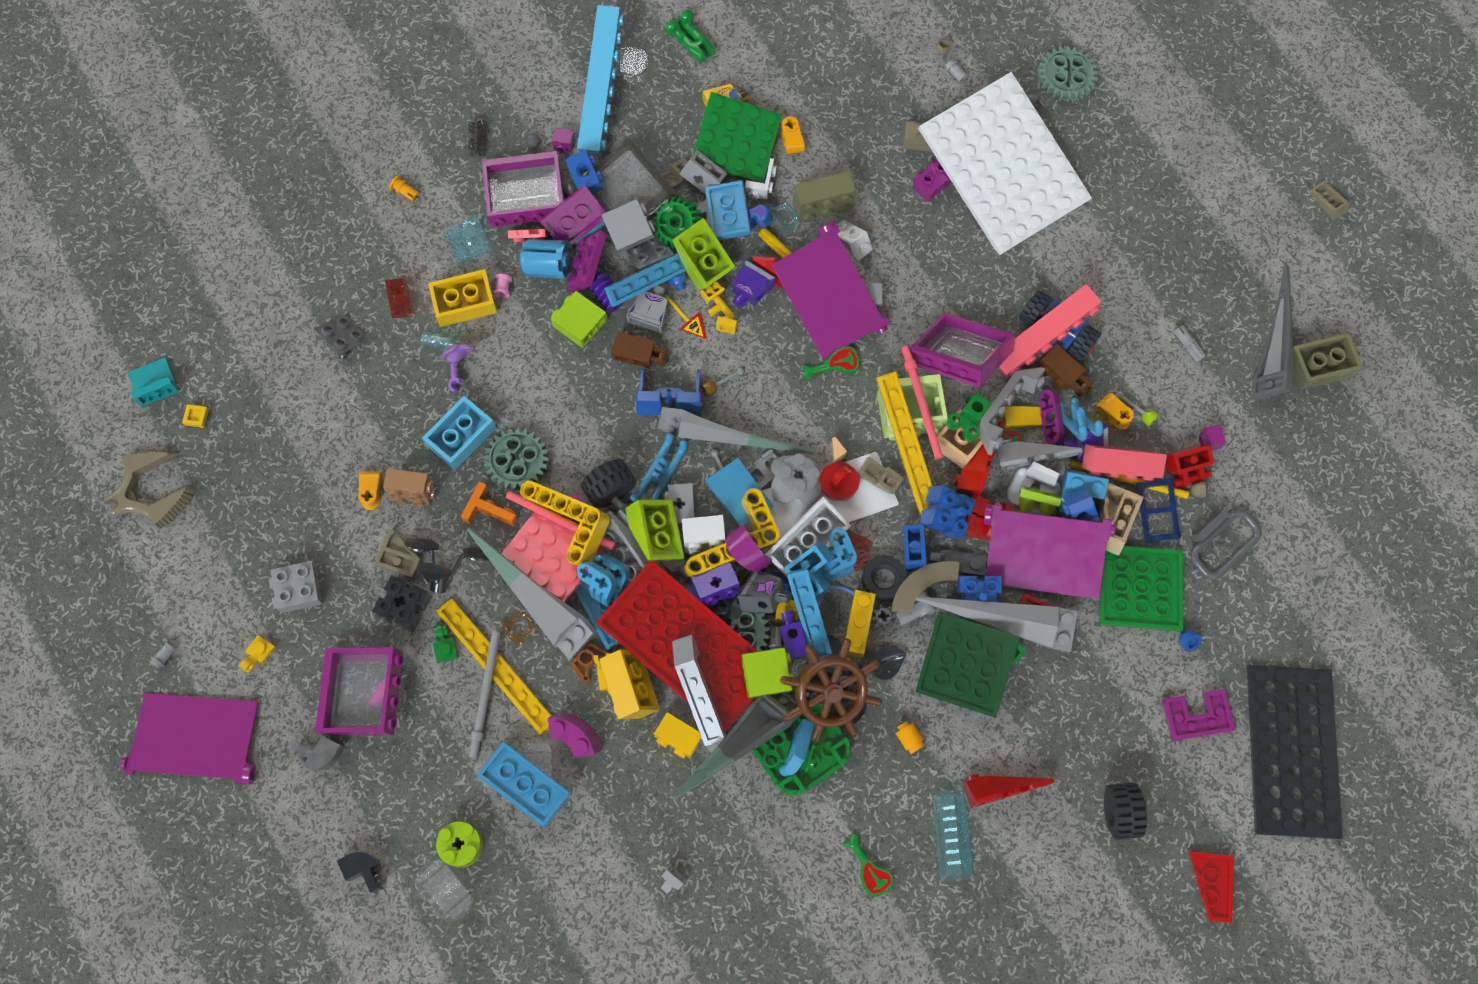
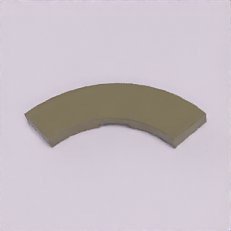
M937 562L913 572L903 581L896 592L891 611L912 614L916 602L915 598L919 597L927 588L943 583H957L959 562Z

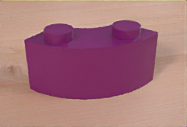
M556 713L547 718L551 739L566 743L571 748L574 757L595 755L603 750L598 734L582 718L568 713Z

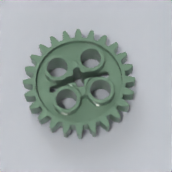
M1067 45L1065 50L1059 46L1058 51L1053 48L1051 53L1047 52L1046 56L1042 57L1037 76H1040L1038 82L1043 83L1041 88H1048L1046 94L1052 92V98L1058 95L1059 101L1066 97L1067 102H1069L1071 97L1076 101L1078 96L1083 99L1085 94L1089 95L1098 80L1097 65H1092L1094 59L1088 60L1089 53L1083 55V49L1077 52L1076 47L1070 50L1069 45Z
M517 427L516 432H512V429L509 428V434L501 431L502 437L500 438L495 435L496 442L489 441L491 448H485L486 453L489 455L483 456L484 460L487 461L484 467L489 469L487 470V475L492 476V482L498 480V487L504 484L506 490L512 486L514 492H516L518 486L521 487L526 481L539 483L537 477L544 478L542 470H548L545 463H549V458L545 457L549 455V452L544 450L546 444L541 443V437L535 438L534 431L528 435L526 428L521 433L519 427ZM511 444H519L516 449H509ZM529 453L535 454L534 458L526 459ZM520 457V460L513 461V458ZM506 459L507 463L505 465H498L500 460ZM518 469L524 470L523 474L519 476L514 473Z
M735 600L730 606L731 615L727 619L731 621L730 627L734 631L739 629V635L744 639H753L754 642L751 645L759 652L762 651L761 648L767 649L768 646L764 641H770V636L766 634L771 631L769 627H765L769 624V621L762 620L765 617V613L758 614L759 612L741 611L740 604H737ZM718 606L719 611L716 613L725 611L727 607ZM744 618L752 620L751 624L747 626L742 625L741 621Z

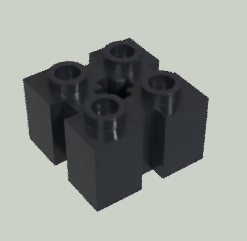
M391 575L384 587V591L387 594L384 599L378 598L372 613L376 617L390 623L395 619L394 622L398 627L413 633L421 619L417 615L419 610L425 611L432 596L427 590L416 585L409 589L410 586L406 581ZM402 601H405V602H406L405 605H400V606H399V603H400V602H402Z

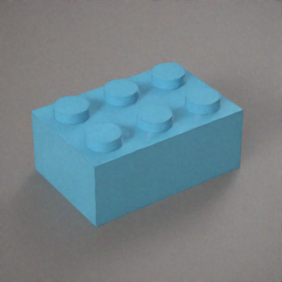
M463 396L422 439L431 451L453 470H456L496 429V426L488 415Z

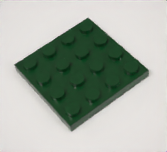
M938 612L915 692L997 718L1021 636Z

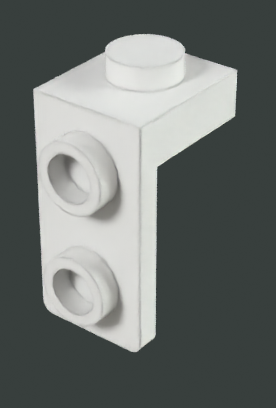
M770 158L765 184L746 180V196L756 200L759 198L767 199L768 193L772 194L774 182H771V177H775L777 166L774 165V158Z
M842 220L837 224L841 231L838 234L839 238L849 243L852 253L857 260L862 259L873 250L866 231L846 220Z

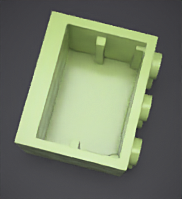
M940 374L918 376L936 435H939L948 419ZM910 377L900 378L899 381L916 435L920 437L921 434H927V430ZM878 389L877 398L884 438H889V440L893 441L895 440L880 390Z

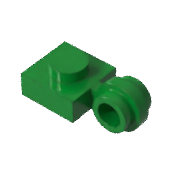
M437 623V626H433L435 637L441 640L433 643L437 663L458 659L454 638L445 639V636L449 635L446 623Z

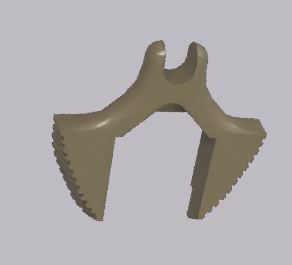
M162 450L121 456L125 469L121 484L114 492L104 498V504L106 505L118 501L117 507L111 510L109 515L118 517L126 513L141 514L149 518L158 529L175 520V517H178V514L184 510V507L186 508L187 504L191 502L190 499H193L192 495L196 493L194 487H184L149 506L138 502L132 489L137 480L136 476L176 457L178 453Z

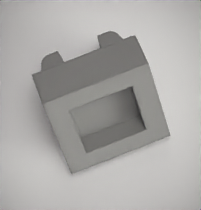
M670 866L661 876L666 880L661 889L667 894L673 887L679 890L688 879L673 866Z

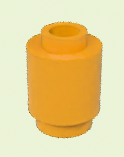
M906 721L897 727L898 732L895 734L905 750H908L910 754L925 746L923 743L924 739L914 723L909 724Z

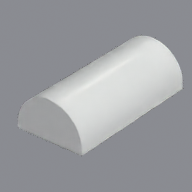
M823 496L765 553V556L788 579L787 572L784 570L787 565L821 541L829 548L831 546L829 542L831 532L839 528L847 531L851 525ZM838 534L836 535L834 541H837L840 538Z

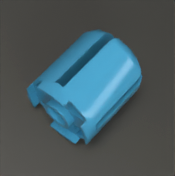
M526 240L522 245L519 259L523 273L533 278L566 279L570 260L569 249H572L571 243L566 240ZM571 260V262H570V268H569V274H568L569 276H570V273H571V267H572V262H573V260Z

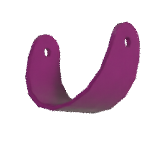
M743 523L726 536L727 548L741 566L750 571H761L770 565L772 561L756 545L745 528L746 524Z

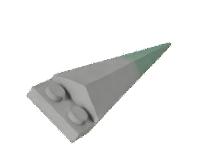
M662 407L657 429H662L664 432L676 430L677 436L681 438L815 453V448L783 443L747 434L711 422L682 409Z
M467 529L554 646L557 645L569 660L573 659L597 630L582 614L525 574L474 529Z

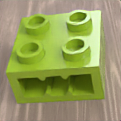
M575 291L572 295L566 297L560 309H556L553 312L551 321L555 329L581 348H584L607 322V315L605 311Z
M785 648L743 654L741 656L748 698L785 693L792 690L791 686L780 682L782 676L793 677V674H789L788 665H791L790 654L785 652Z

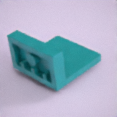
M166 358L128 372L134 391L130 392L131 396L141 407L179 392Z

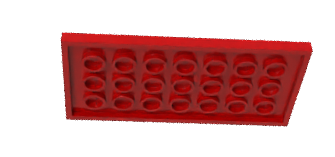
M653 560L649 561L596 622L598 626L686 702L688 700L674 664L672 641L693 634L700 652L697 661L724 732L729 729L754 699L748 698L741 656L759 651Z

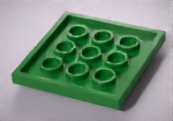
M711 92L693 154L698 150L727 173L726 175L745 181L763 183L782 114Z
M1123 546L1119 556L1105 551L1099 595V625L1182 632L1183 551Z

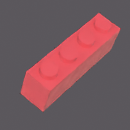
M1085 445L1082 469L1088 470L1090 475L1101 476L1102 473H1107V476L1119 478V474L1125 475V478L1137 479V476H1142L1144 480L1154 481L1155 478H1163L1167 454L1156 451Z

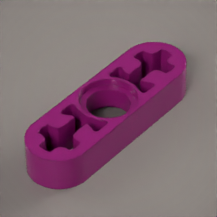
M1046 389L1039 395L1044 438L1048 444L1060 445L1065 439L1059 395L1054 391ZM1054 412L1055 419L1050 423L1049 415Z

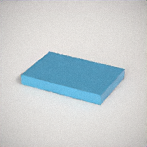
M743 180L705 187L710 226L716 238L722 240L750 235Z
M739 458L705 481L738 526L743 523L746 526L750 524L741 503L743 496L749 489L755 488L760 490L769 510L774 507ZM748 496L749 502L757 503L755 497ZM756 514V518L762 516L761 514Z

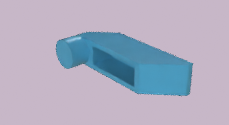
M803 719L793 733L785 764L780 766L782 776L793 775L805 761L814 723Z

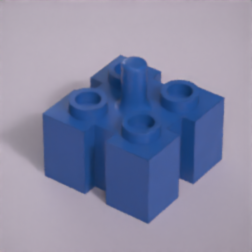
M943 485L929 487L925 501L929 503L928 509H923L918 525L924 524V527L927 529L939 530V534L951 539L965 538L969 524L965 519L967 515L972 514L975 500L963 494L955 495L956 491Z
M977 576L958 577L956 590L957 594H962V600L1002 603V601H997V594L1002 593L1001 576L981 577V581H977Z

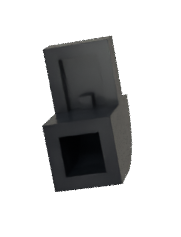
M354 852L337 860L345 881L350 882L363 875L370 893L382 890L380 885L383 883L382 877L378 871L374 872V869L381 866L377 858L367 853Z

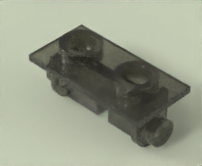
M475 115L473 121L469 122L468 133H471V138L468 141V150H471V157H473L474 153H478L479 156H485L488 152L487 139H482L481 137L487 138L488 124L485 120L477 121V115Z

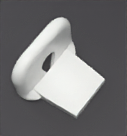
M1034 461L1028 467L1019 468L1008 487V500L1019 508V490L1021 485L1030 487L1035 481L1041 483L1040 490L1059 495L1061 489L1060 484L1057 482L1059 473ZM1037 501L1036 506L1030 512L1031 514L1042 515L1039 501Z

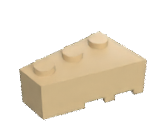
M1108 483L1105 499L1099 498V519L1102 523L1103 519H1111V524L1116 525L1114 537L1110 536L1109 541L1107 540L1106 551L1119 556L1144 497L1111 483Z

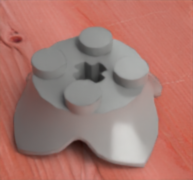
M798 453L794 456L789 455L776 458L772 462L771 472L775 475L771 483L773 501L787 503L798 498L802 503L815 504L819 500L821 495V470L814 460ZM794 475H799L801 478L798 477L796 479Z

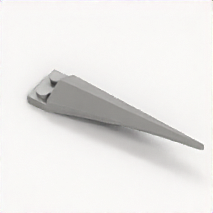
M929 597L915 598L917 601L1001 631L1021 636L1020 638L1046 648L1071 652L1078 611L1052 606Z

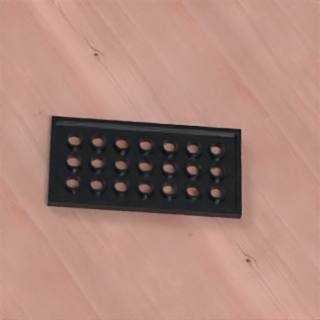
M1248 665L1247 682L1255 835L1343 839L1332 669ZM1266 682L1273 683L1275 687L1273 693L1265 690L1264 685ZM1286 683H1292L1295 686L1294 694L1286 691ZM1307 684L1315 686V695H1310L1306 691ZM1267 702L1275 705V713L1267 712L1265 708ZM1288 703L1296 706L1297 712L1295 715L1287 712L1286 706ZM1311 704L1317 708L1316 716L1308 713V705ZM1268 723H1273L1276 726V734L1273 735L1267 731ZM1289 724L1297 727L1298 733L1296 736L1289 734L1287 729ZM1310 725L1318 728L1319 734L1317 737L1310 735ZM1269 744H1274L1278 748L1276 756L1268 752ZM1291 745H1295L1299 749L1297 757L1289 753ZM1312 746L1320 750L1318 758H1314L1310 754ZM1271 765H1275L1279 769L1277 777L1270 775L1269 767ZM1292 766L1300 770L1298 778H1294L1290 774ZM1313 767L1321 771L1320 779H1315L1311 775ZM1272 786L1280 790L1279 798L1271 796L1270 788ZM1294 787L1301 791V798L1299 800L1294 799L1291 795V790ZM1314 789H1319L1322 792L1323 797L1320 801L1314 799L1312 795ZM1273 808L1281 811V818L1279 820H1275L1271 816ZM1294 809L1302 812L1303 818L1301 821H1296L1293 818L1292 812ZM1316 810L1323 813L1324 820L1322 822H1317L1314 819V812Z

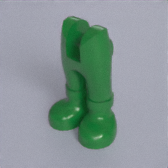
M687 9L681 13L678 21L676 19L670 20L665 25L664 31L669 36L676 37L677 41L693 58L702 63L706 58L700 48L710 57L716 52L709 39L692 24L694 14L690 9Z

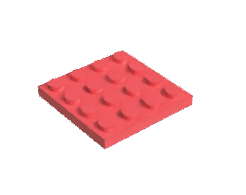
M550 510V511H552V512H554V513H556V514H558V515H560V516H562V517H564V518L570 520V519L567 518L566 516H564V515H562V514H560V513H558V512H555V511H553V510ZM536 512L531 515L501 553L525 574L564 603L568 601L582 582L577 575L578 566L570 563L566 556L576 532ZM599 545L595 556L604 553L607 548Z

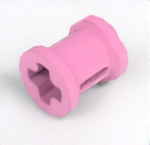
M496 274V288L493 290V295L495 297L509 298V283L512 282V277L507 274Z

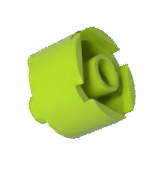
M460 821L450 823L441 829L436 841L439 857L445 863L458 868L474 864L480 857L484 846L481 833L474 826ZM459 840L465 842V845L461 846V850L456 847Z

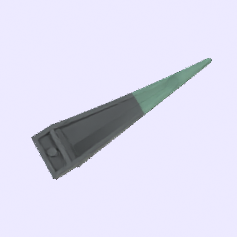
M788 692L757 697L715 750L674 793L673 800L681 797L790 727L792 722L801 715L789 722H786L783 716L798 706L796 699Z

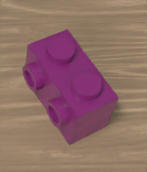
M933 160L928 164L924 172L916 174L913 178L912 188L929 202L952 181L939 161Z

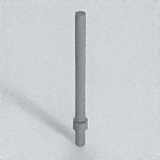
M492 631L475 728L471 732L470 738L472 744L469 757L478 758L480 742H483L484 738L482 731L499 644V632Z

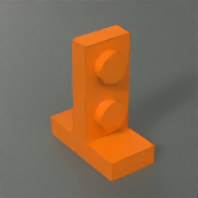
M479 481L461 515L463 522L471 525L477 512L480 511L515 526L518 520L515 512L507 507L503 509L497 507V504L489 499L484 501L489 489L486 484Z

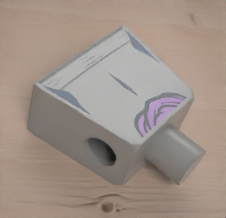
M655 286L652 293L645 291L639 294L626 315L627 322L662 334L668 310V299L663 297L665 289Z

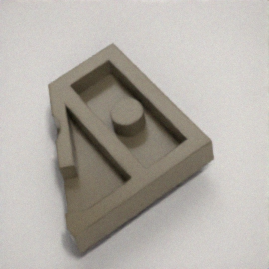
M389 528L374 565L414 579L417 565L421 563V559L412 550L404 545V541Z

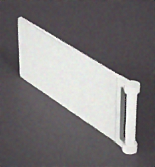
M877 452L844 462L854 467L857 472L868 457L882 465ZM860 476L857 492L847 501L831 500L822 491L820 498L824 496L848 523L899 504L895 494L892 495L881 490ZM771 488L763 490L774 505L770 512L778 527L779 539L814 505L802 503L798 498L787 503L773 501ZM763 515L757 518L758 521L765 522ZM751 524L745 527L748 533L753 532ZM764 533L767 540H773L772 534ZM771 547L762 550V552H767Z

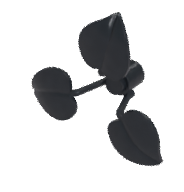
M413 538L404 542V545L410 550L417 552L428 551L430 553L431 563H420L417 565V570L426 584L431 583L430 590L435 593L446 592L448 581H452V577L463 558L467 557L475 561L489 560L480 547H466L463 549L464 553L460 555L453 569L450 570L447 567L435 565L434 550H439L440 547L437 542L426 538Z
M827 635L832 654L839 655L842 646L841 642L836 637ZM888 645L876 646L867 655L870 663L875 660L879 662V668L874 670L873 673L876 677L883 680L893 678L899 672L906 657L905 652ZM857 664L860 669L864 667L862 664ZM856 682L853 683L850 691L854 692ZM844 699L842 701L845 708L848 707L852 700ZM832 703L833 711L835 714H837L838 711L835 705ZM867 703L864 704L860 713L852 719L854 724L864 715Z

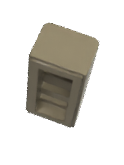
M1325 181L1309 189V192L1332 220L1348 212L1350 203ZM1322 189H1325V190H1326V191H1325L1324 193H1322V194H1319V193L1317 192V190H1319V191H1321Z

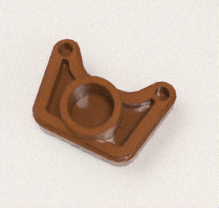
M588 643L571 661V667L583 683L587 684L590 682V670L595 665L593 656L598 655V658L601 659L609 652L593 643Z

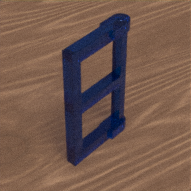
M1168 478L1136 483L1137 494L1143 497V488L1168 487L1170 507L1146 509L1145 499L1143 498L1140 515L1145 542L1182 539L1173 479ZM1171 512L1174 533L1150 536L1147 515Z

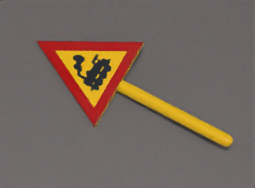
M664 295V298L668 299L672 307L687 321L680 330L707 340L700 312L689 319L667 295Z

